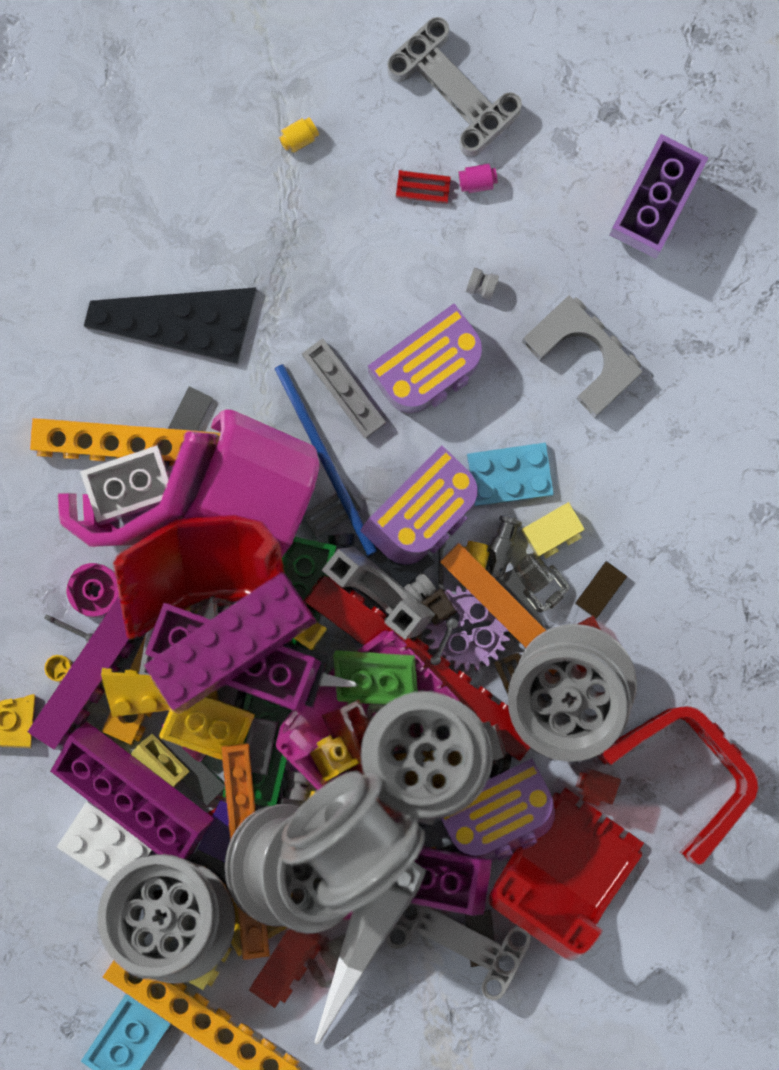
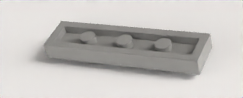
M323 338L302 353L303 358L364 439L386 424L385 420Z

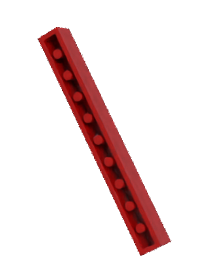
M321 575L303 600L363 646L383 631H394L385 623L386 614L375 606L370 610L363 604L365 599L353 590L349 594L332 578ZM395 632L406 644L404 648H410L425 663L423 668L428 667L443 682L440 685L441 687L447 686L459 699V702L472 710L481 722L490 721L491 725L498 724L505 751L518 761H521L530 749V746L523 741L515 730L510 717L509 706L504 702L498 705L492 701V693L482 686L476 689L470 684L472 679L461 670L456 674L448 668L451 663L442 656H440L441 663L439 665L431 664L432 655L427 652L430 647L418 638L413 642L409 638L404 639Z

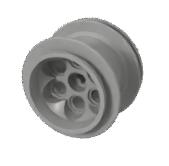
M568 624L557 626L541 633L523 652L518 667L510 681L508 705L515 730L528 746L551 759L573 762L590 759L601 754L620 737L629 719L630 710L637 691V677L632 660L616 639L604 631L591 626ZM578 664L583 665L587 671L583 673L578 672L574 666ZM555 669L560 673V676L553 677L548 673V670ZM595 684L602 685L605 691L597 692L592 686ZM567 693H571V696L576 697V698H575V699H571L570 696H566V695H567ZM541 694H549L552 700H544ZM590 708L596 711L597 714L589 716L584 710Z
M414 692L392 700L375 715L364 736L362 745L364 774H377L381 778V790L378 798L394 811L410 817L435 819L447 817L463 810L481 793L491 771L492 748L490 738L483 723L467 706L443 694ZM414 723H420L423 726V734L419 738H413L410 735V728ZM441 726H448L451 730L450 737L445 741H440L437 737V731ZM400 745L407 749V756L402 761H398L394 757V750ZM433 749L435 761H427L425 763L426 757L423 755V752L425 750L430 752ZM453 751H459L462 755V762L458 766H452L448 761L449 754ZM409 771H415L419 776V780L414 786L406 784L405 776ZM438 773H442L446 777V784L441 789H436L432 783L433 777Z
M351 772L332 780L300 806L287 823L282 834L284 842L281 850L282 860L287 864H298L308 860L323 877L317 892L319 902L326 905L331 912L336 914L347 913L360 908L383 893L411 865L424 841V833L417 826V820L414 817L398 815L390 818L377 803L376 799L381 790V778L374 773L361 775L358 772Z
M278 804L259 809L249 815L236 829L226 854V882L237 906L248 916L260 923L269 926H286L302 933H317L338 924L349 912L336 914L331 912L326 905L319 902L317 892L323 877L308 860L298 864H287L281 858V850L284 844L282 840L283 831L300 806Z
M172 855L147 856L125 865L108 882L99 903L98 929L106 951L124 970L145 979L166 983H183L202 977L211 971L224 957L234 934L235 911L230 893L224 883L206 867ZM161 886L163 894L160 899L156 900L155 890ZM184 891H187L189 895L188 901L182 905L180 903V896ZM142 908H144L145 916L142 920H140ZM162 913L167 914L164 923L159 922V919L162 918ZM195 917L197 925L190 931L188 929V921ZM151 933L153 942L147 947L144 942L145 937ZM177 938L179 946L176 951L172 952L170 943L173 939Z

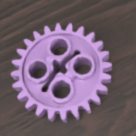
M458 585L454 595L447 589L446 593L458 609L456 613L459 615V622L456 628L464 626V621H468L472 625L489 620L491 625L475 628L471 631V635H467L466 631L451 634L441 656L444 655L449 662L451 660L454 661L455 670H457L460 663L464 664L465 671L469 670L470 664H473L475 669L479 670V662L481 661L486 666H489L488 657L497 660L498 656L495 651H505V648L500 643L501 641L508 642L510 640L507 636L503 635L508 630L467 589L466 592H462ZM473 605H481L484 608L485 615L483 618L475 619L471 616L470 609ZM445 621L438 626H435L433 622L426 626V629L432 630V633L425 638L434 640L430 650L439 648L445 634L444 632L447 630ZM485 630L490 633L491 641L488 645L478 643L476 636L479 631ZM462 637L465 641V648L462 651L453 650L450 645L452 638Z

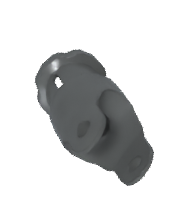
M502 515L499 517L501 522L497 534L492 538L488 550L490 553L486 570L490 574L494 573L496 577H502L505 574L515 546L513 541L517 529L522 525L520 521Z

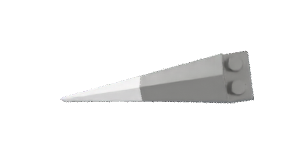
M412 862L407 870L383 893L362 907L353 910L315 1038V1045L323 1040L365 969L417 894L426 873V869Z

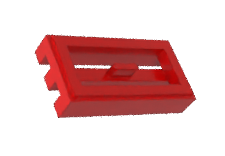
M399 170L396 198L448 204L451 176ZM403 178L445 183V186L403 181ZM402 187L444 192L443 196L404 192Z

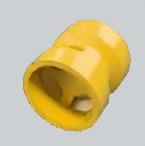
M51 656L45 663V674L52 681L61 682L73 663L66 656Z

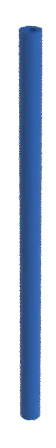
M284 364L275 367L274 369L312 445L316 448L318 457L367 555L370 556L376 553L377 550L374 544L360 531L364 524Z

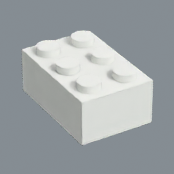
M158 446L80 471L96 521L100 525L158 506L169 480V475Z
M89 801L84 804L57 846L58 849L107 881H110L125 865L137 859L150 856L153 851Z

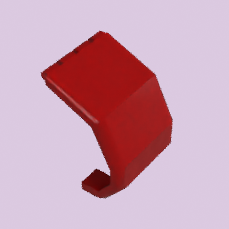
M238 515L174 519L118 554L113 561L126 637L129 639H133L136 636L140 637L155 628L164 603L184 610L188 606L195 604L240 601L281 572L284 574L280 544L265 523Z
M565 787L560 794L555 792L552 796L555 807V819L549 831L537 838L535 845L527 849H523L521 846L514 851L495 882L488 901L492 908L569 961H574L585 954L602 934L603 930L597 924L616 893L642 857L643 853L640 849L644 842L630 832L623 839L620 836L624 830L623 827L608 817L602 823L598 820L602 813L586 801L583 802L580 808L576 806L580 797Z

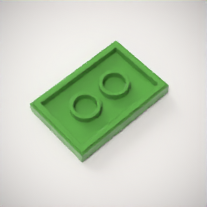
M336 650L334 652L335 677L357 684L355 687H336L337 701L387 705L400 696L418 692L415 656Z

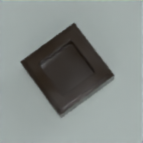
M442 588L422 602L436 614L431 620L435 626L440 625L458 611L446 591Z

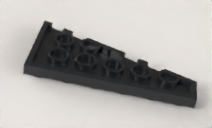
M257 287L90 300L84 327L238 365Z

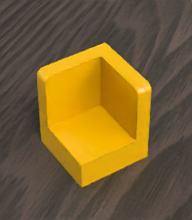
M317 622L294 639L313 651L328 629Z

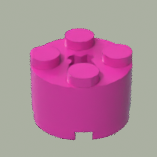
M97 563L84 564L74 570L66 589L67 598L71 606L77 612L90 618L105 617L119 596L115 572L107 566ZM93 584L97 587H101V590L98 591L99 596L95 597L92 594L89 595V592L92 590L91 586Z

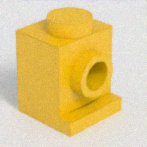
M330 735L317 742L319 748L310 753L325 781L358 764L357 759H352L340 736L333 740Z

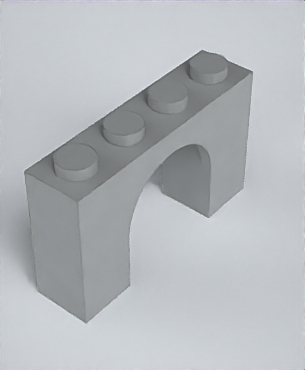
M568 295L523 338L522 343L539 361L561 341L573 336L588 338L599 347L603 356L602 372L577 397L578 402L595 418L643 372L640 369L642 365L632 354L629 356L625 354L621 349L623 347L622 343L615 336L609 337L603 331L605 326L595 316L591 318L585 312L586 306L577 297L573 299Z
M355 547L338 549L322 569L324 573L342 588L352 586L376 601L389 614L385 623L404 639L420 635L436 615Z

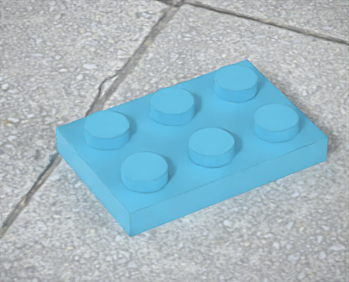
M546 443L467 454L469 472L473 475L477 484V497L474 507L554 495Z
M125 994L80 1062L92 1070H140L171 1023L128 994Z

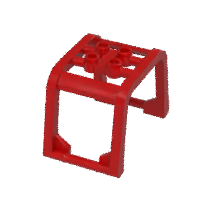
M689 706L675 707L664 710L622 735L607 750L597 755V758L603 765L607 763L612 765L638 744L677 719L683 720L691 727L729 771L735 781L733 794L710 821L679 852L686 861L701 865L756 799L758 782L754 771L743 759V753L734 743L730 744L724 737V731L716 722L712 723L699 709Z

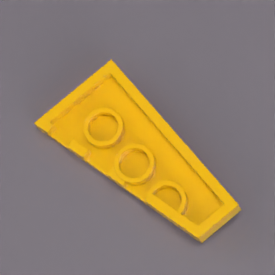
M102 668L101 676L112 717L168 711L171 709L150 675L137 674V671L125 670V673L112 672V669ZM217 690L208 695L219 700Z
M35 694L17 699L1 700L0 747L32 748L33 736L27 731L34 723Z

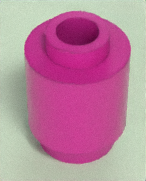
M490 164L465 167L463 171H458L461 192L468 191V194L493 190V184L498 183L496 169L490 168Z

